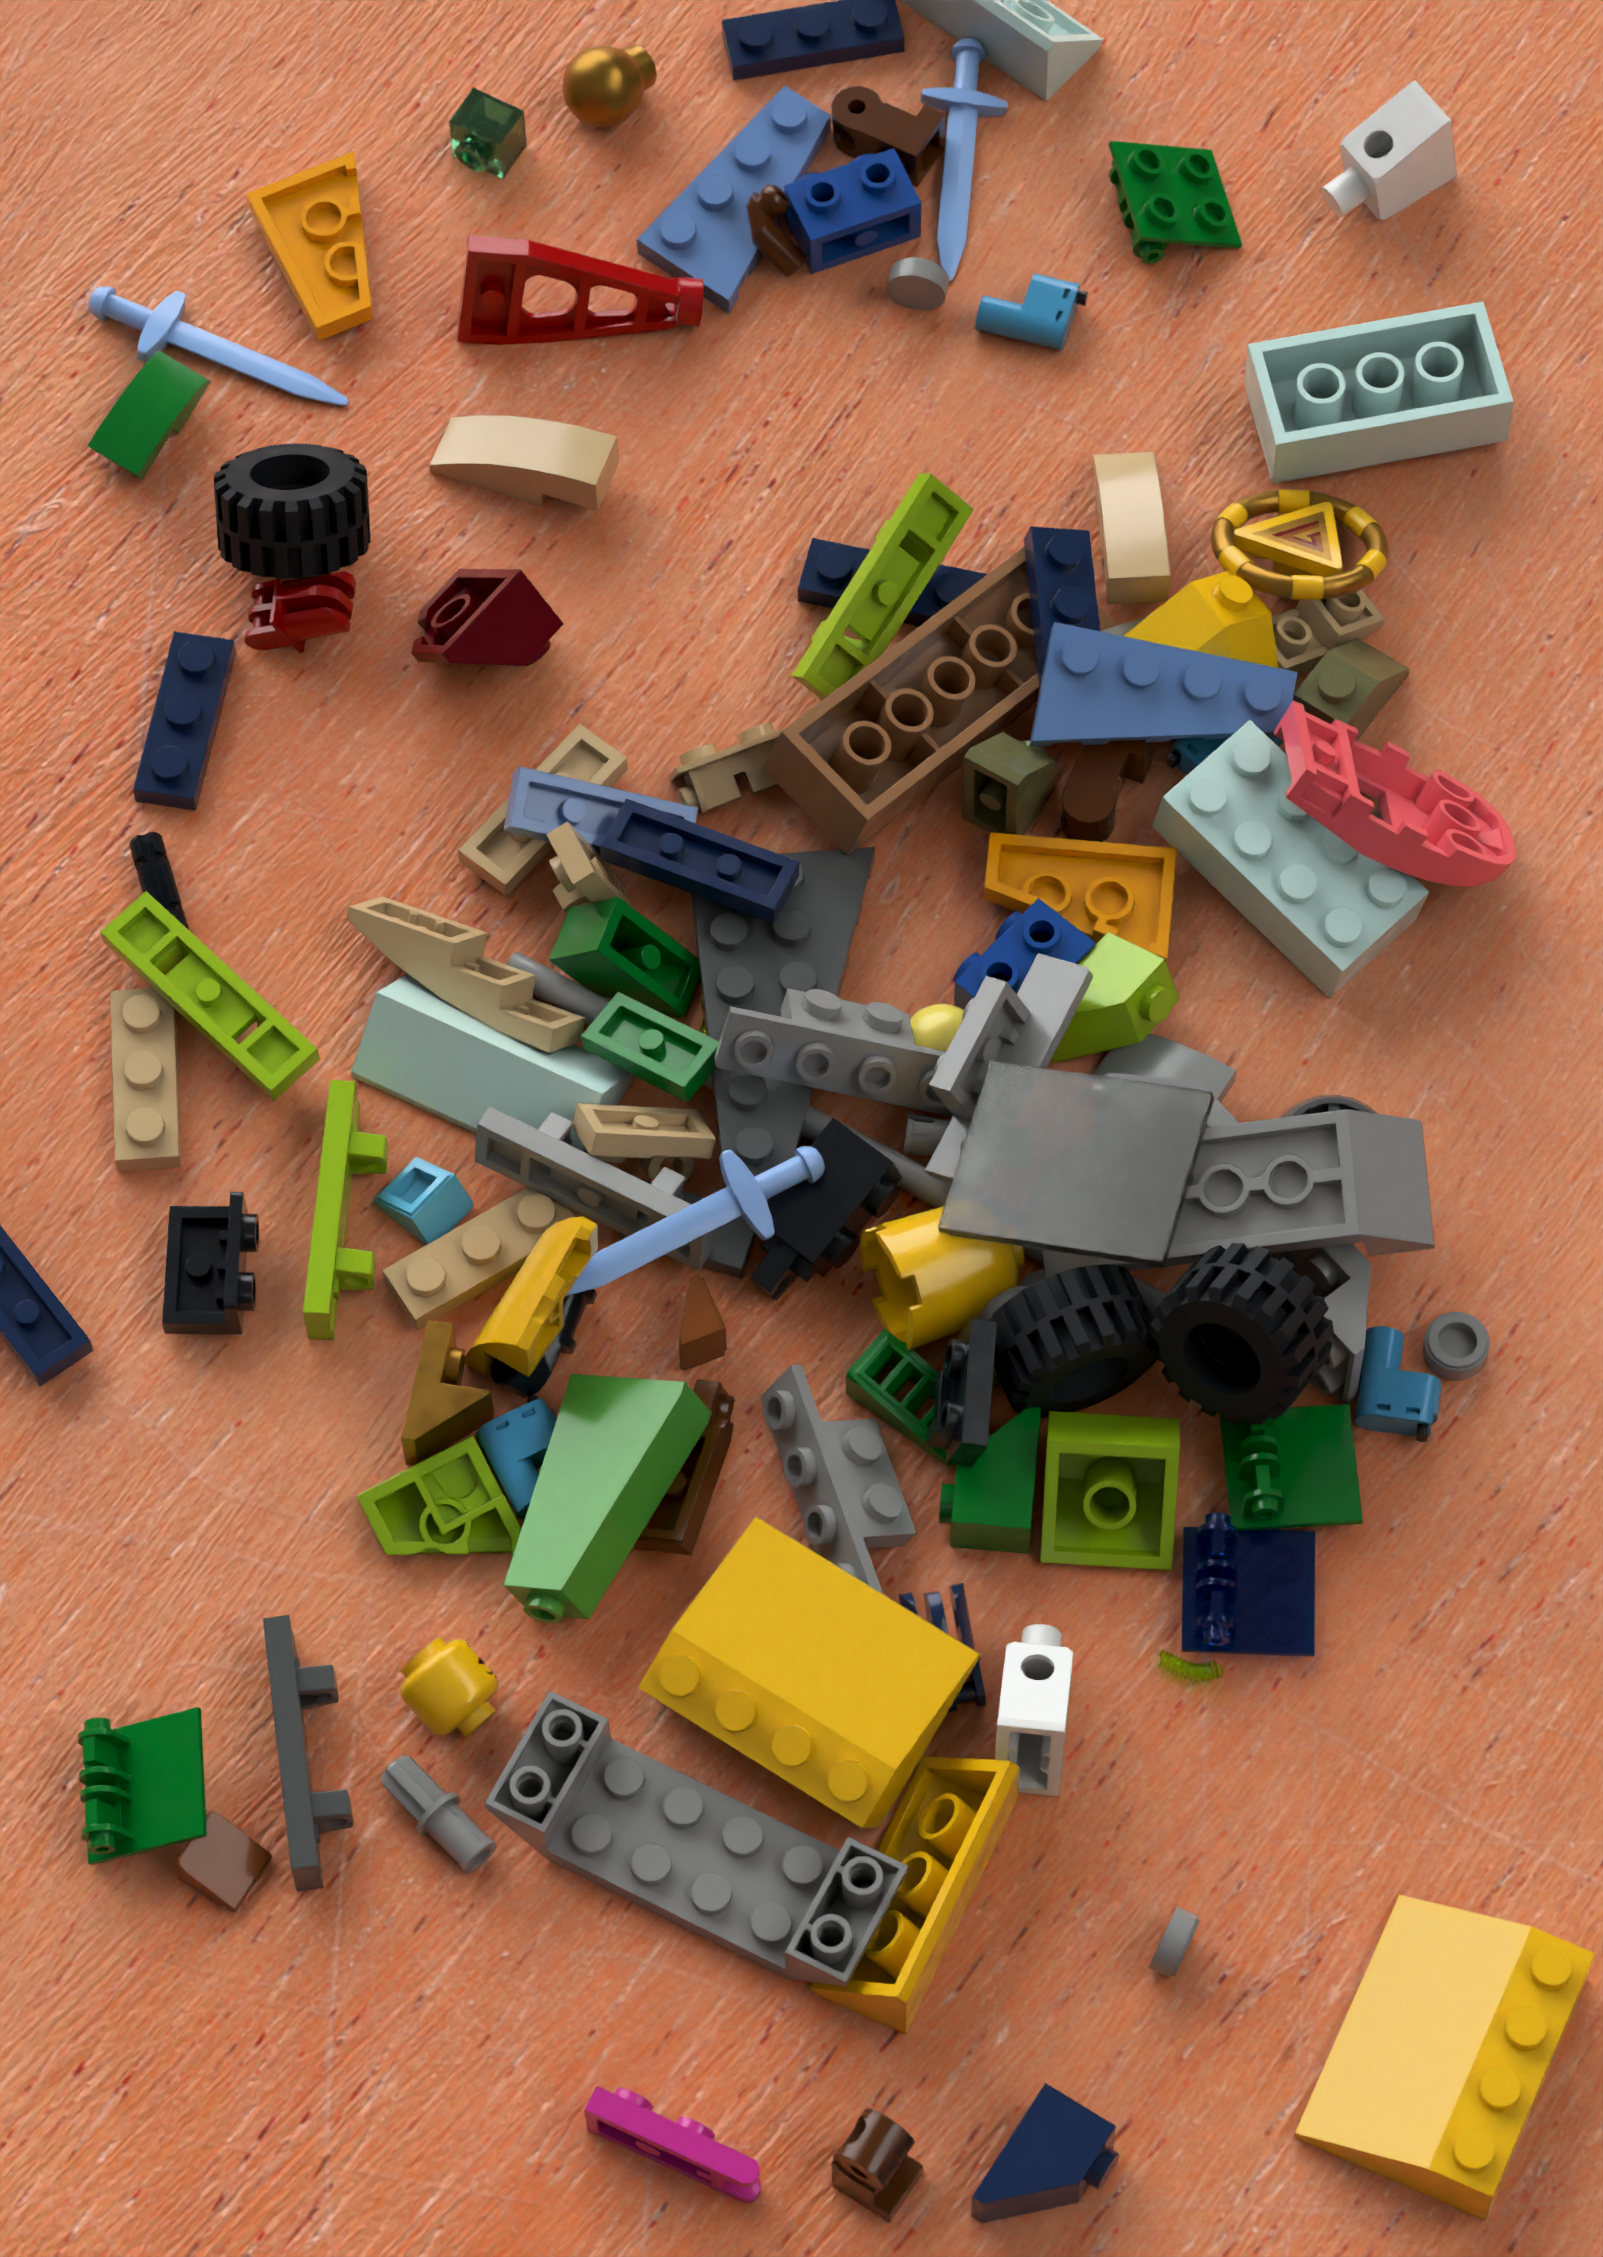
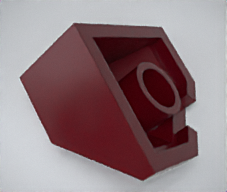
M458 569L420 610L417 623L425 631L424 637L421 636L414 640L411 653L418 662L528 666L546 654L551 646L549 639L564 623L521 569Z

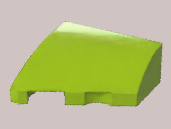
M473 1435L356 1495L386 1555L514 1553L521 1532V1527Z

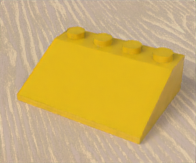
M755 1517L673 1627L638 1688L859 1827L880 1828L981 1654L764 1520Z
M1399 1895L1296 2129L1294 2138L1486 2221L1586 1984L1596 1953L1532 1926Z

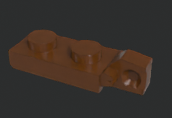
M697 1379L693 1391L712 1412L709 1423L633 1546L635 1549L692 1556L732 1440L734 1424L730 1423L735 1399L728 1394L720 1382Z

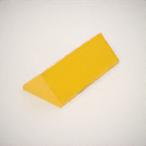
M923 1756L877 1850L909 1866L908 1873L847 1986L813 1982L810 1988L812 1991L825 1999L907 2034L1018 1802L1020 1768L1015 1763L1008 1760Z

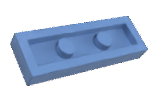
M519 766L513 771L503 831L550 842L546 834L568 821L601 854V844L626 798L696 823L698 808Z

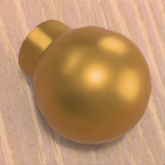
M635 44L623 49L602 45L581 51L571 60L563 77V96L568 108L580 121L594 127L607 128L623 123L639 107L643 92L655 84L657 71L654 61L644 48Z

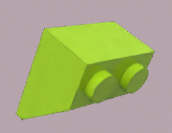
M1049 1411L1041 1563L1172 1570L1180 1452V1419Z

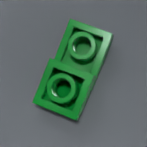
M158 350L123 391L87 446L143 480L172 431L181 432L209 386L210 381Z

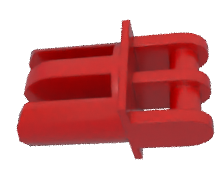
M343 571L297 580L276 578V580L256 583L253 585L251 595L256 600V606L251 607L248 614V620L253 624V628L246 631L244 642L247 646L256 650H270L293 646L299 653H303L306 639L350 632L351 623L349 620L352 618L354 604L350 599L355 597L356 580L353 574Z

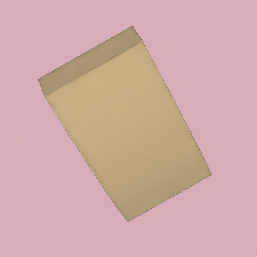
M1361 589L1348 595L1330 599L1300 600L1296 608L1272 616L1278 666L1280 669L1298 672L1297 676L1314 669L1328 650L1357 638L1360 640L1367 638L1382 627L1385 618Z

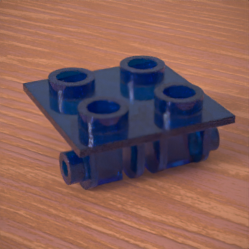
M1219 1512L1207 1514L1205 1516V1524L1199 1527H1183L1181 1652L1314 1657L1315 1531L1269 1529L1238 1531L1234 1525H1231V1516Z

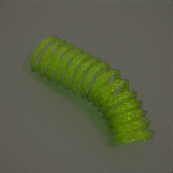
M1165 1649L1161 1650L1158 1654L1161 1656L1158 1668H1161L1164 1662L1162 1669L1165 1670L1169 1663L1167 1672L1170 1671L1173 1665L1171 1674L1176 1670V1676L1182 1668L1179 1675L1180 1678L1185 1673L1184 1680H1186L1190 1673V1682L1193 1681L1194 1675L1196 1682L1199 1679L1204 1682L1205 1680H1214V1678L1218 1679L1219 1676L1223 1677L1224 1674L1222 1665H1219L1218 1669L1215 1660L1212 1663L1209 1661L1208 1663L1205 1662V1664H1194L1191 1661L1187 1662L1186 1659L1183 1660L1182 1657L1179 1658L1178 1655L1170 1654L1169 1651L1166 1652Z

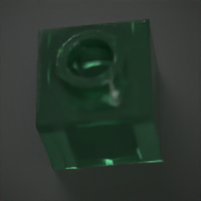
M474 87L449 121L453 156L457 157L466 167L475 171L484 170L504 179L527 146L524 111Z

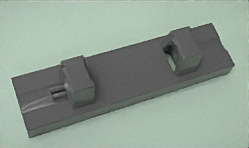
M289 1615L263 1618L291 1871L297 1892L324 1888L319 1852L320 1834L352 1828V1805L348 1790L312 1791L303 1709L338 1703L339 1695L336 1673L333 1665L300 1667Z

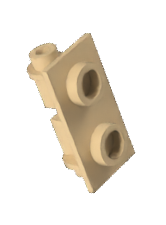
M767 722L737 734L736 736L739 741L737 746L717 753L714 743L680 755L679 758L682 766L675 768L669 775V779L671 782L684 777L687 786L678 790L682 804L697 807L698 812L703 814L708 810L740 799L742 796L734 776L744 773L751 794L778 785L762 767L781 731L785 728L774 731L772 723Z

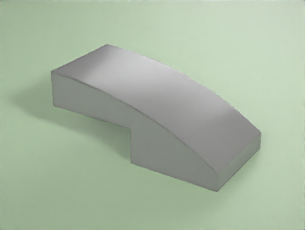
M1148 1033L1141 1043L1109 1050L1092 1075V1081L1098 1084V1080L1107 1073L1197 1080L1221 1103L1235 1082L1236 1070L1187 1046Z

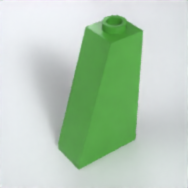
M571 1374L504 1582L506 1589L524 1606L523 1610L527 1615L547 1623H559L562 1617L589 1620L709 1423L712 1412L686 1382Z

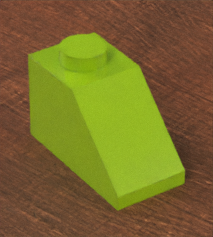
M1107 932L1079 963V965L1086 966L1093 974V979L1050 1061L1055 1063L1141 1043L1158 1023L1168 1017L1172 1008L1180 1000L1165 959Z

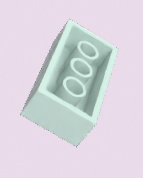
M1484 302L1248 344L1244 386L1272 484L1499 443L1508 439L1514 401Z
M1249 720L1162 797L1152 827L1173 848H1177V851L1330 999L1416 920L1429 891L1413 876L1360 854L1288 800L1285 793L1291 786L1292 781L1287 755Z

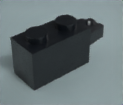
M835 1118L831 1119L811 1145V1147L818 1150L823 1158L825 1165L823 1175L814 1183H810L806 1179L767 1200L775 1232L771 1238L762 1242L760 1247L768 1254L750 1279L757 1288L775 1301L781 1297L798 1276L808 1282L815 1273L824 1277L832 1266L837 1269L842 1267L852 1257L860 1243V1237L857 1234L872 1215L876 1218L883 1216L893 1205L900 1192V1187L897 1184L902 1179V1176L895 1164Z

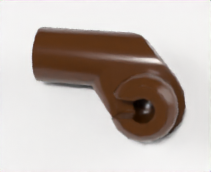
M769 184L759 194L753 192L746 205L752 242L784 276H790L803 265L806 255L781 230L778 216L788 210V198L778 186Z

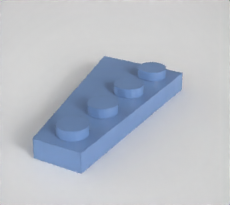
M784 86L637 238V253L675 278L703 279V297L730 314L738 300V291L747 274H752L761 258V251L752 242L746 207L749 198L753 192L759 194L769 184L778 186L784 192V185L793 183L807 174L831 130V115L787 86ZM784 214L778 216L779 223Z
M1054 622L1051 628L1029 747L1051 746L1052 743L1082 742V745L1108 744L1109 741L1145 740V743L1170 742L1171 739L1176 738L1226 740L1249 720L1269 738H1277L1274 735V730L1293 701L1298 672Z

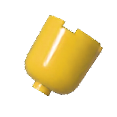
M970 1201L953 1203L882 1223L864 1230L860 1240L862 1269L864 1272L875 1269L883 1295L872 1299L874 1310L883 1329H886L907 1344L908 1350L963 1330L971 1318H978L991 1299L1018 1286V1266L1024 1264V1251L1016 1232L1012 1228L1005 1230L1002 1223L990 1210Z

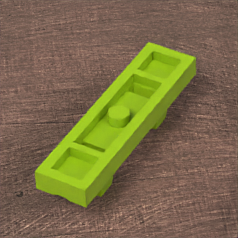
M919 473L892 517L884 522L874 538L876 540L875 544L826 620L821 622L811 638V645L791 676L823 700L880 657L887 649L974 509L932 474ZM848 627L863 640L844 636L843 633Z
M147 891L100 931L104 944L272 1100L275 1101L297 1078L306 1073L320 1060L318 1049ZM257 1022V1029L238 1044L235 1040L253 1023Z
M330 1080L303 1307L308 1339L334 1340L340 1290L374 1289L376 1271L374 1253L372 1251L345 1248L353 1174H386L389 1146L386 1135L358 1132L360 1104L356 1098V1081Z

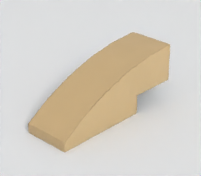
M501 415L451 417L429 467L432 473L539 506H543L546 497L550 496L598 511L619 464L617 436L585 427L545 419Z
M1137 452L1093 455L1102 565L1104 564L1107 604L1168 601L1170 566L1164 512L1154 453Z

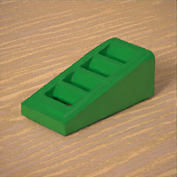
M884 1329L848 1370L845 1377L846 1394L947 1467L951 1465L946 1463V1449L926 1444V1435L933 1420L935 1405L921 1421L914 1416L915 1412L930 1396L931 1384L939 1372L914 1350H908L904 1342ZM889 1365L893 1368L892 1372L878 1385L874 1380ZM909 1379L916 1385L899 1403L893 1396Z

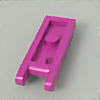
M596 2086L584 2109L588 2131L742 2203H752L759 2198L761 2194L760 2167L755 2159L715 2141L714 2132L693 2119L680 2116L674 2122L652 2112L653 2105L647 2099L631 2090L617 2088L615 2093H611Z

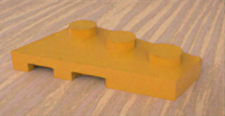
M354 151L246 193L248 208L318 341L373 320Z
M990 832L984 899L1013 911H1020L1023 914L1039 898L1095 943H1098L1107 932H1110L1165 959L1167 964L1177 848Z

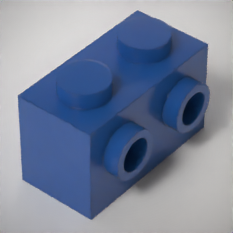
M894 148L878 154L861 155L849 164L822 173H809L793 183L784 185V193L788 198V210L785 212V221L797 246L806 255L805 262L811 274L921 237V201Z
M1038 898L1023 914L1020 911H1016L1003 922L996 934V941L982 955L975 952L960 965L953 979L955 983L954 1006L965 1010L968 1002L976 996L986 976L1008 982L1017 994L1038 953L1079 964L1096 943Z

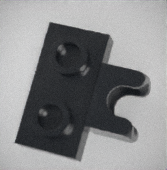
M971 1318L959 1337L949 1340L944 1359V1371L941 1370L931 1384L930 1399H935V1411L932 1423L927 1431L926 1444L946 1449L947 1464L972 1467L988 1446L997 1322Z

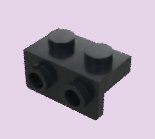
M230 1192L229 1206H170L162 1318L165 1334H242L244 1311H254L256 1303L255 1273L246 1272L247 1252H258L259 1216L258 1214H248L244 1192Z

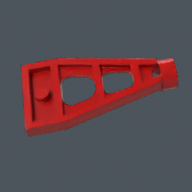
M468 235L457 324V342L492 345L550 343L675 329L676 325L700 326L703 310L704 283L701 278L677 277L670 279L531 240ZM537 275L565 281L573 286L576 291L574 303L562 311L530 313L522 307L525 282L530 277ZM595 286H606L635 295L634 306L631 309L593 312L588 309L590 290Z

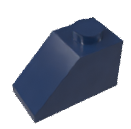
M1045 2083L974 2192L971 2216L982 2223L1078 2203L1089 2185L1099 2190L1110 2176L1120 2156L1119 2153L1112 2150L1115 2142L1116 2126Z

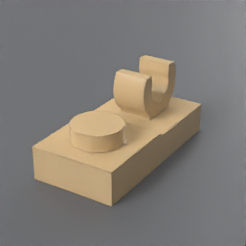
M568 821L546 834L557 854L556 857L549 860V863L560 881V884L552 891L565 913L573 906L619 897L632 907L610 864L601 860V855Z
M577 1103L573 1119V1129L590 1156L612 1163L624 1162L627 1158H640L641 1165L649 1179H655L659 1173V1166L665 1159L675 1157L673 1161L674 1171L685 1176L686 1180H688L694 1170L693 1158L711 1159L716 1141L715 1136L697 1109Z

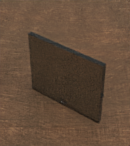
M990 1061L966 1139L960 1145L961 1155L940 1218L939 1232L950 1236L1165 1268L1187 1190L1194 1181L1192 1173L1215 1099L1213 1092Z

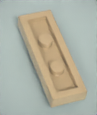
M579 724L535 770L612 787L628 770L627 757ZM509 798L458 850L460 863L505 896H508L553 849L550 842L503 831Z
M153 988L110 991L114 1143L117 1170L121 1172L181 1167L176 1009Z
M527 1187L382 1270L384 1281L415 1328L419 1330L426 1326L427 1320L434 1321L518 1273L545 1230L555 1223L573 1218L575 1215L569 1207Z

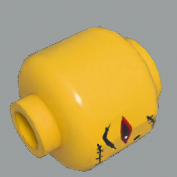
M439 1636L400 1670L406 1677L400 1688L402 1699L436 1736L448 1735L458 1728L465 1737H468L496 1712L488 1701L497 1692L498 1679L464 1640L455 1639L446 1644Z

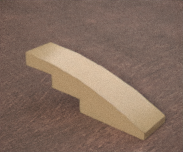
M383 896L348 907L347 919L394 964L439 998L485 1025L548 1053L581 1042L585 1017L532 999L536 979L535 974L483 957L487 932Z

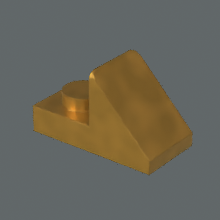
M427 1320L401 1436L406 1464L415 1465L439 1453L491 1421L495 1416L493 1398L490 1391L460 1386L465 1366V1349L457 1348L454 1327L451 1323Z

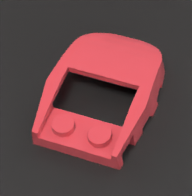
M1292 701L1274 730V735L1285 744L1292 781L1291 786L1285 793L1286 798L1360 854L1410 876L1451 886H1477L1491 882L1501 876L1515 861L1516 849L1507 822L1477 792L1441 770L1433 772L1430 778L1407 766L1410 759L1408 751L1388 741L1381 751H1378L1355 740L1359 734L1358 728L1337 719L1332 724H1329L1305 712L1303 704ZM1360 792L1379 801L1382 820L1371 815L1374 804L1369 799L1360 795Z

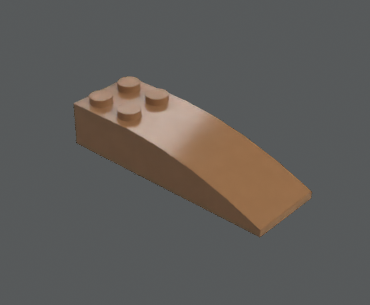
M1025 547L1021 548L781 731L762 768L847 856L964 764V756L970 747L1001 733L1038 701L1040 689ZM1098 606L1100 631L1118 626Z

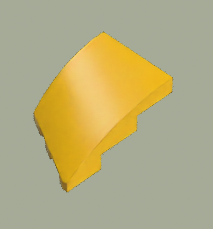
M584 1216L573 1217L559 1221L545 1230L466 1354L465 1365L487 1377L491 1371L493 1357L522 1374L528 1377L531 1375L564 1327L563 1299L598 1250V1224Z

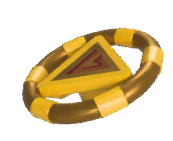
M1278 489L1244 497L1226 507L1214 521L1211 531L1212 550L1223 569L1229 571L1231 575L1245 580L1251 588L1271 595L1296 600L1330 599L1356 592L1374 582L1386 568L1389 556L1388 541L1380 524L1366 511L1340 498L1309 490ZM1275 512L1287 513L1242 527L1246 521L1260 515ZM1335 521L1344 524L1366 546L1365 555L1352 569L1342 572L1343 564ZM1245 554L1251 558L1273 560L1272 571L1256 565Z

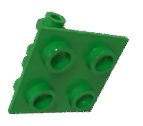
M1110 141L1108 145L1113 161L1111 163L1112 168L1109 171V178L1111 183L1115 185L1119 196L1118 206L1119 210L1123 213L1124 225L1132 229L1130 234L1133 241L1131 245L1133 254L1140 257L1143 263L1152 264L1160 261L1164 257V249L1169 243L1241 248L1242 242L1212 150Z
M1350 1404L1288 1407L1284 1414L1275 1420L1268 1417L1263 1424L1251 1425L1245 1418L1240 1424L1226 1422L1223 1415L1219 1414L1231 1531L1363 1523Z
M195 1707L111 1729V1721L107 1718H90L84 1721V1731L78 1734V1744L83 1746L84 1769L79 1772V1781L85 1785V1788L80 1791V1801L85 1803L86 1827L81 1830V1838L87 1842L88 1864L95 1865L207 1836L201 1708Z

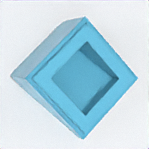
M418 1157L414 1158L374 1200L382 1211L427 1245L449 1233L473 1208V1201L455 1174Z

